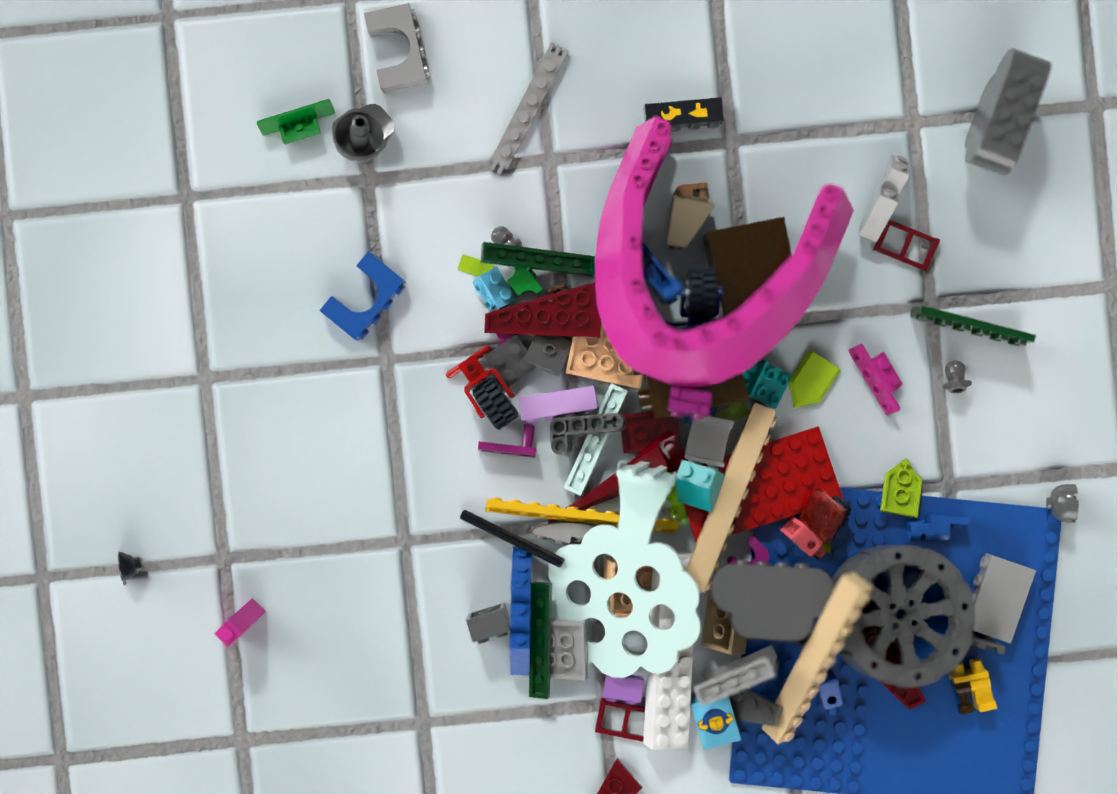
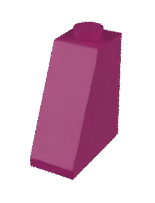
M252 598L232 615L214 635L229 647L240 639L266 611Z

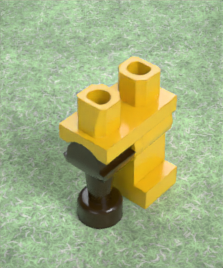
M979 658L969 660L970 669L964 670V665L960 662L948 674L951 686L957 692L960 704L957 705L959 714L974 712L973 704L979 712L997 709L991 690L989 673L983 667L982 661ZM970 692L972 694L973 704L968 702V693Z

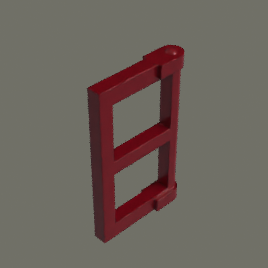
M889 219L873 250L927 271L940 243V239ZM890 226L908 233L899 255L881 248ZM914 235L932 242L923 264L904 257Z
M601 698L595 732L643 742L644 736L627 733L626 731L630 711L634 710L645 713V707L617 701L611 702ZM606 705L625 709L621 731L602 728Z

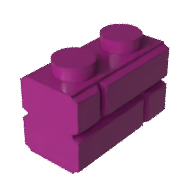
M671 387L667 411L671 412V416L683 417V414H689L691 419L703 420V417H708L712 393Z

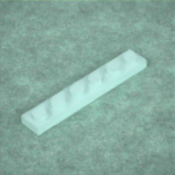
M611 383L597 414H620L629 391ZM597 419L594 423L596 429L601 427L602 422L600 419ZM608 421V424H613V425H615V423H616V421H615V422H609V421ZM611 433L587 435L564 486L565 489L583 496Z

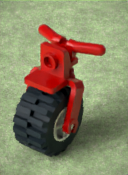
M486 345L468 357V359L447 371L446 377L452 378L462 371L469 381L464 387V392L475 407V411L481 419L486 415L492 425L500 430L519 416L518 411L509 399H512L515 395L506 385L498 371L492 368L485 371L478 361L491 351V347ZM492 375H495V376L497 377V379L499 380V382L501 383V385L503 386V388L505 389V391L502 389V387H501L500 384L497 382V380L494 379L493 377H491Z

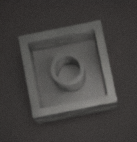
M505 602L469 613L466 618L472 642L478 641V644L489 641V637L496 636L500 638L508 635L507 632L510 631V617Z

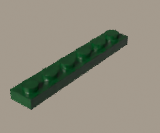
M483 242L481 245V263L591 277L595 275V256Z
M535 581L531 583L529 697L548 699L550 697L552 583Z

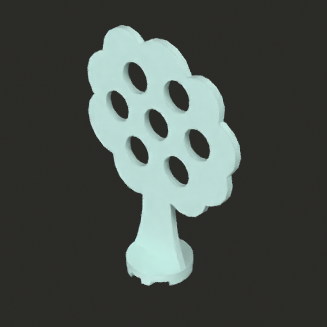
M627 460L618 462L616 471L620 490V520L618 528L603 524L591 528L584 535L581 544L566 545L555 553L565 559L561 568L550 563L548 565V577L552 583L551 619L584 621L588 618H596L600 620L605 628V636L602 641L597 643L587 640V663H594L602 673L616 678L632 675L640 666L656 674L667 672L676 663L678 650L690 647L698 639L701 632V619L697 612L700 602V589L697 581L684 570L682 559L676 550L663 543L650 544L657 516L666 497L675 485L677 473H667V467L662 465L655 469L650 468V463L644 461L635 465H627ZM609 554L616 560L618 571L614 578L604 579L596 573L594 562L598 555ZM651 566L659 572L661 583L656 590L646 591L638 585L636 573L640 567ZM580 580L589 586L591 598L587 604L577 605L569 598L568 587L572 581ZM621 592L631 599L633 610L629 616L618 617L612 613L609 607V599L612 594ZM664 604L673 610L675 623L671 628L666 630L660 629L652 623L650 612L655 605ZM628 631H639L646 637L647 650L644 654L633 655L625 649L623 638Z

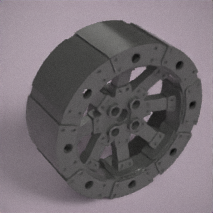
M883 544L859 551L857 555L851 556L839 567L832 578L834 591L843 575L855 572L873 587L869 593V599L875 605L871 613L860 614L854 621L852 631L845 637L842 649L837 652L850 667L861 674L888 684L901 687H917L941 679L942 675L945 673L949 674L961 662L973 638L971 634L972 629L975 628V605L970 588L962 579L963 575L949 560L932 550L919 548L918 546ZM898 552L899 557L895 559V553ZM905 565L914 566L921 570L917 580L907 589L903 586L902 572H904ZM885 570L886 574H888L889 584L887 593L881 592L872 582L878 573ZM937 582L943 588L944 600L935 603H920L924 592L930 585ZM900 609L902 615L897 619L896 612ZM934 615L948 616L949 627L943 636L930 629L923 620ZM893 623L897 624L895 630L892 628ZM868 626H878L879 634L874 643L869 647L864 641L861 630ZM914 635L924 639L934 649L927 659L919 661L918 656L915 655L912 643L914 642ZM896 640L901 653V664L892 665V663L884 660L885 651L890 642ZM874 661L875 667L872 669L871 663Z

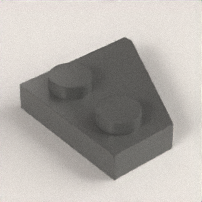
M972 632L971 636L973 638L970 645L982 649L995 650L997 653L1004 655L1006 647L996 642L993 637L982 634V637L975 636V632Z

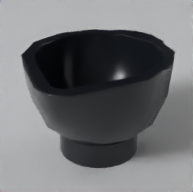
M118 552L120 577L124 586L127 585L126 580L141 572L140 558Z

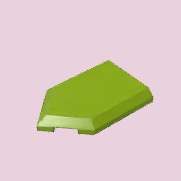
M808 350L789 380L793 407L797 408L820 403L841 370L815 352Z
M907 458L885 473L880 511L918 518L923 480L916 474Z

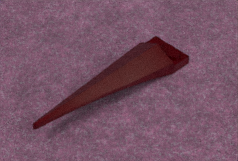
M671 432L655 440L627 465H635L644 461L649 462V467L654 469L660 465L667 467V473L673 474V472L679 470L682 460L688 461V459L684 458L685 451L674 432ZM614 473L568 507H577L579 510H585L620 496L618 476ZM548 519V524L558 520Z

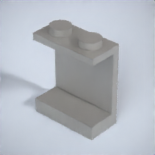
M711 415L703 417V420L692 419L684 458L688 459V462L698 465L700 462L706 463L707 467L718 469L719 466L724 467L723 459L730 429L733 428L734 421Z

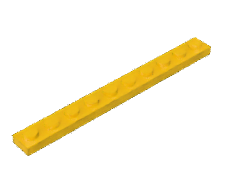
M497 497L487 499L485 512L593 525L603 524L618 527L620 515L613 511H606L605 513H600L595 509L583 511L577 507L559 508L560 506L555 504L542 506L538 502L525 504L521 503L520 500L502 501L501 498ZM671 518L656 519L652 532L675 534L678 530V522L673 521Z

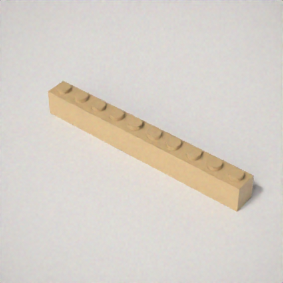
M757 403L751 405L725 470V478L714 509L707 515L685 570L697 581L702 593L705 590H709L712 584L711 574L718 569L720 561L717 559L719 554H723L726 549L727 543H725L727 535H731L734 528L732 524L734 517L737 518L741 511L740 501L747 496L749 489L746 486L748 481L752 482L755 476L754 466L756 463L759 464L763 455L760 452L762 446H766L770 438L768 431L770 427H774L777 417H775L776 411Z
M855 572L843 575L779 694L775 703L782 706L783 711L778 725H763L762 727L777 744L785 741L789 742L794 737V731L801 724L803 714L810 708V702L818 693L820 683L827 677V670L835 662V656L842 649L845 637L852 631L851 626L860 616L863 604L870 598L869 593L873 587Z

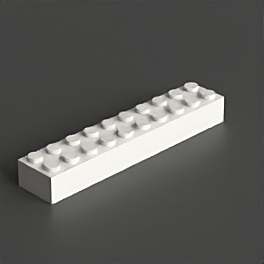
M677 552L682 559L683 568L686 570L692 553ZM652 567L651 591H654L659 587L661 581L659 572ZM658 604L652 608L650 618L656 627L666 630L674 625L675 615L670 607ZM693 644L688 648L678 650L677 661L667 672L656 674L647 671L643 744L652 750L688 748Z

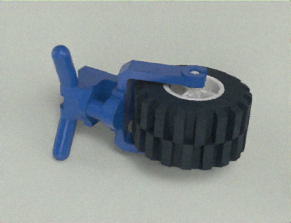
M713 268L688 269L685 288L680 289L679 304L680 316L682 318L687 317L688 325L678 328L676 331H690L708 325V319L714 318L719 314L720 303L723 297L722 287H718L717 276Z

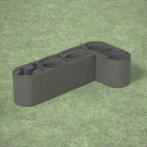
M618 413L556 418L550 423L551 449L555 454L568 455L573 447L572 436L621 432L627 427V419ZM597 419H600L602 422L599 429L594 427ZM617 419L620 420L617 426L608 424V421L615 422ZM582 421L583 427L577 431L576 423ZM562 422L564 429L562 432H558L557 426ZM563 441L565 449L560 451L558 446Z

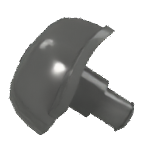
M368 104L359 109L353 108L334 121L332 125L333 143L336 150L344 158L357 163H367L386 147L388 139L394 133L395 122L377 104Z

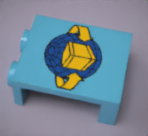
M729 695L704 706H701L697 696L694 697V700L691 701V708L704 750L741 740L742 735L736 723Z

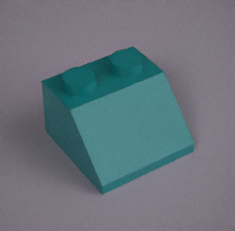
M682 460L676 476L677 501L712 512L725 475L717 470Z

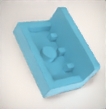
M498 267L483 273L473 281L476 292L480 294L485 307L490 312L499 310L517 300Z

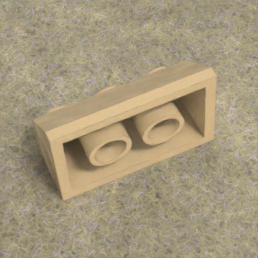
M709 589L701 646L730 655L745 654L747 637L738 635L732 629L729 622V613L719 610L713 604Z

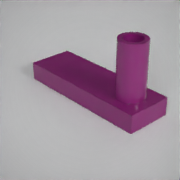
M530 424L523 425L521 446L479 441L478 451L535 458L536 448H533L535 426Z

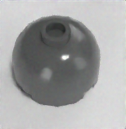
M1076 484L1059 485L1052 490L1050 497H1046V508L1050 509L1052 516L1061 522L1076 523L1078 519L1079 500H1076V496H1074V494H1078Z

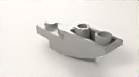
M558 521L536 526L533 529V533L536 534V538L547 540V537L555 539L554 543L560 545L570 544L571 537H575V541L582 543L584 535L594 525Z

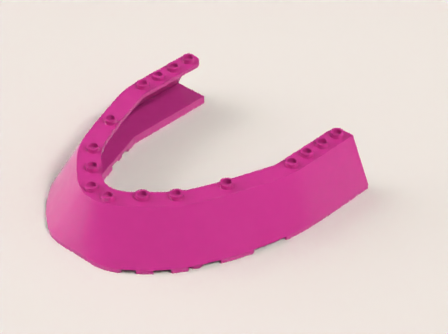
M655 116L636 127L606 197L598 229L595 255L597 308L610 343L627 366L674 387L698 389L726 381V379L751 368L791 331L822 287L854 209L842 187L834 184L824 185L815 200L794 254L749 301L730 316L690 331L673 330L666 326L659 317L644 285L642 275L641 231L643 208L672 143V138H669L671 133L670 123Z

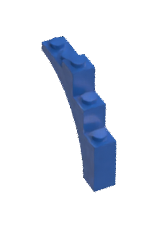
M641 239L643 280L646 284L650 285L660 303L663 305L667 303L669 306L678 300L677 296L681 294L679 290L683 287L678 280H675L661 266Z
M513 546L511 573L510 675H529L532 554L516 546Z

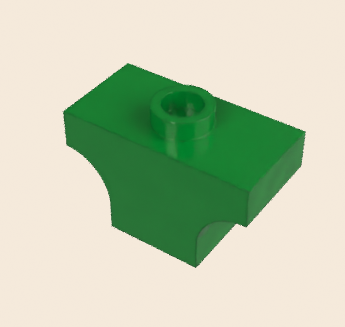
M515 267L513 276L507 280L519 297L525 292H534L538 295L543 291L542 287L535 280L537 275L532 269Z

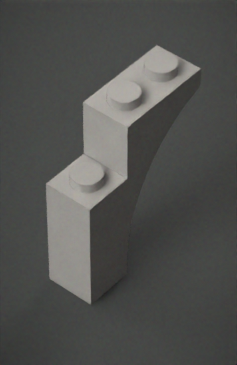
M899 155L890 156L877 193L859 227V235L875 242L879 239L899 203L898 195L910 176L909 162H907L906 158Z

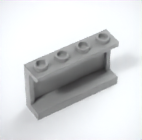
M986 553L985 557L983 556L980 561L981 569L973 582L972 597L975 605L976 620L975 628L972 630L1011 643L1036 570Z

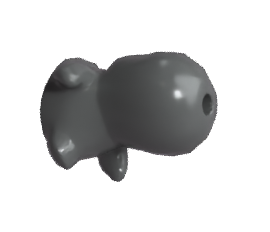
M504 226L496 227L491 233L493 243L513 246L522 245L521 240L513 238V234Z
M960 361L947 363L945 374L948 383H945L943 388L947 389L950 393L965 392L967 387L972 385V381L965 380V365Z

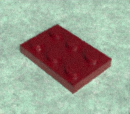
M652 412L623 415L627 419V427L621 431L623 453L641 452L655 440L671 432H674L680 442L678 417L676 416L653 420Z

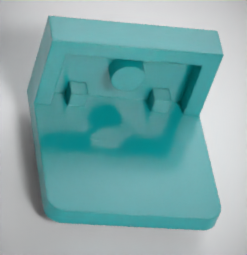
M761 359L743 374L748 396L774 409L777 408L791 379L789 373Z

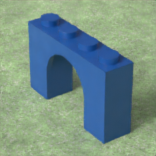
M369 251L356 266L375 282L378 289V297L375 304L367 311L353 312L338 299L331 296L319 310L357 341L359 339L363 340L369 333L367 329L371 324L375 325L380 320V313L384 309L388 310L394 302L392 301L396 294L399 296L406 288L404 286L406 281Z

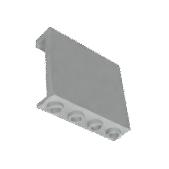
M771 645L702 674L705 682L694 686L693 689L701 706H704L776 676L780 661Z

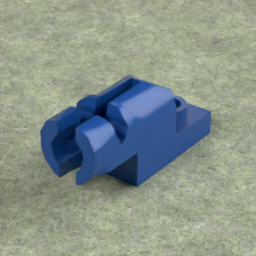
M926 513V520L908 521L906 538L907 540L919 541L921 538L924 541H946L950 538V524L954 528H963V525H970V517L965 515Z

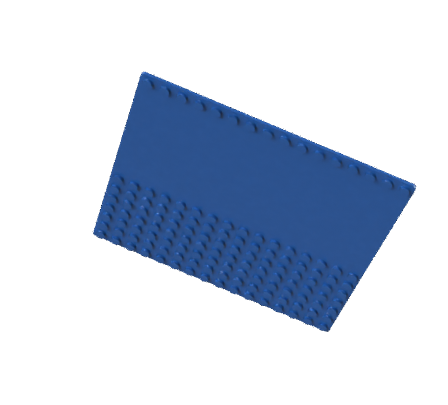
M840 487L843 501L851 508V515L848 516V521L844 522V526L841 525L839 530L836 529V532H831L830 553L825 552L820 559H816L814 556L809 557L780 531L792 516L753 528V536L769 552V566H775L777 563H789V567H794L797 564H808L809 568L824 571L831 579L848 558L857 555L863 549L883 544L918 546L919 548L929 549L942 555L963 575L962 579L968 584L971 593L974 589V578L981 569L980 561L983 556L985 557L986 553L1036 570L1012 642L1008 643L994 638L996 642L1006 647L1004 655L997 653L995 650L982 649L970 645L967 653L961 660L964 670L970 669V659L979 658L982 661L983 667L989 673L991 690L997 709L979 712L974 707L970 692L968 693V702L973 704L974 712L959 714L957 705L960 704L958 694L951 686L949 675L945 673L940 677L941 679L919 686L926 702L909 710L877 679L856 671L837 653L835 662L830 666V669L837 677L843 704L838 706L839 713L828 715L827 710L823 709L817 695H815L810 702V708L802 716L801 724L796 727L794 737L789 742L785 741L777 744L762 729L763 724L736 720L742 738L740 741L732 742L729 781L731 783L837 794H1034L1061 532V521L1052 516L1050 509L921 495L918 518H910L881 512L882 491ZM819 507L793 515V517L805 524L817 536V523H815L814 518L816 512L820 510ZM926 513L965 515L970 517V525H963V528H954L950 524V538L946 541H924L922 538L919 541L907 540L906 538L908 521L926 520ZM751 549V559H750V561H751V560L753 559V557H754V550H753V549ZM898 552L895 553V559L899 557ZM904 566L902 580L905 589L911 587L917 580L921 572L920 569L914 566ZM885 570L878 573L872 582L881 592L887 593L889 584L888 574H886ZM937 582L930 585L924 592L920 603H935L944 600L943 588ZM900 609L896 612V617L899 619L902 615ZM934 615L923 620L930 629L943 636L949 627L948 616ZM813 617L812 630L816 627L820 617ZM893 623L892 628L894 630L897 628L896 623ZM972 630V632H975V636L982 637V633ZM914 635V642L912 643L915 655L918 656L919 661L927 659L934 649L924 639ZM747 638L745 654H741V658L772 645L780 661L776 676L748 687L775 703L804 647L784 640Z

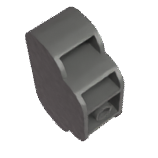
M1014 48L1006 52L996 73L990 78L981 95L965 140V148H967L965 161L967 163L1003 176L1011 172L1021 154L1052 67L1050 61Z
M736 561L735 564L719 568L713 574L710 586V596L713 604L719 610L729 613L730 625L738 635L747 638L790 641L803 639L809 634L813 626V617H820L834 593V584L830 576L822 570L809 568L808 564H797L794 567H789V563H777L775 566H769V562H757L755 565H749V561Z

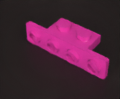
M862 343L850 348L848 352L884 413L890 415L901 410L892 392L902 386L903 383L886 354L881 352L871 359Z

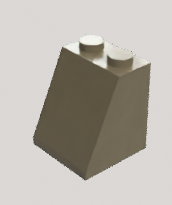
M673 193L665 238L670 248L681 250L682 247L688 246L714 207L713 201L707 198Z

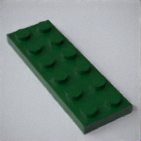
M923 305L913 307L910 313L911 316L916 317L915 320L934 321L936 326H953V330L964 332V330L971 331V335L980 337L983 335L990 336V340L1008 341V344L1013 346H1026L1027 343H1034L1036 338L1035 334Z

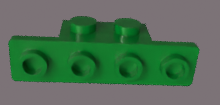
M326 99L258 120L256 123L262 135L280 131L281 139L284 145L321 134L318 119L335 114V109L330 99Z

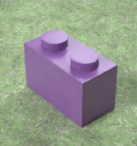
M605 674L602 696L611 702H616L618 699L624 700L625 703L635 705L636 702L641 703L644 678L641 675L634 674L624 678L611 677Z

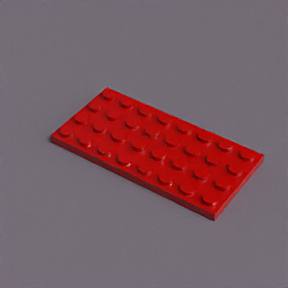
M819 426L770 441L766 446H762L760 451L763 453L759 464L756 463L753 470L756 473L752 482L748 481L746 488L749 490L746 498L740 501L741 511L739 516L733 519L732 524L734 528L731 535L818 508L820 505H824V501H828V498L838 496L843 500ZM732 454L724 456V467L719 466L718 469L714 470L724 475ZM706 463L699 464L701 466L707 467ZM683 503L696 543L709 512Z

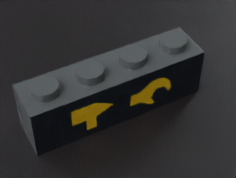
M722 97L644 104L643 108L645 122L657 116L670 123L671 132L680 131L681 128L688 127V130L700 129V126L717 128L724 121Z

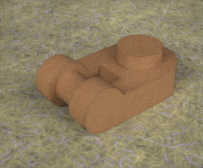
M708 183L679 185L674 191L675 194L693 196V191H699V197L709 199L706 196Z

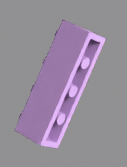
M594 386L518 398L521 420H526V424L538 422L537 418L545 417V421L556 419V415L564 414V417L575 416V412L582 411L583 414L594 413V409L598 408Z

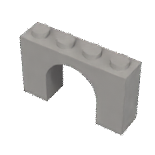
M409 3L364 13L370 37L387 33H399L410 42L409 55L402 63L376 70L382 92L386 93L428 83L426 78L430 76L428 66L424 65L422 58H426L423 46L420 47L418 42L421 39L419 27L415 28L414 21L417 20L415 9H411Z

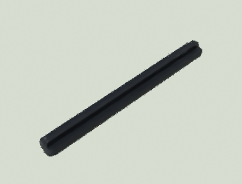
M463 510L460 515L461 520L556 567L561 568L564 564V558L467 510Z

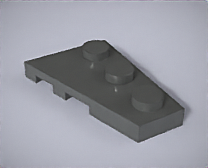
M749 688L729 695L736 720L769 726L778 725L783 711L782 706Z

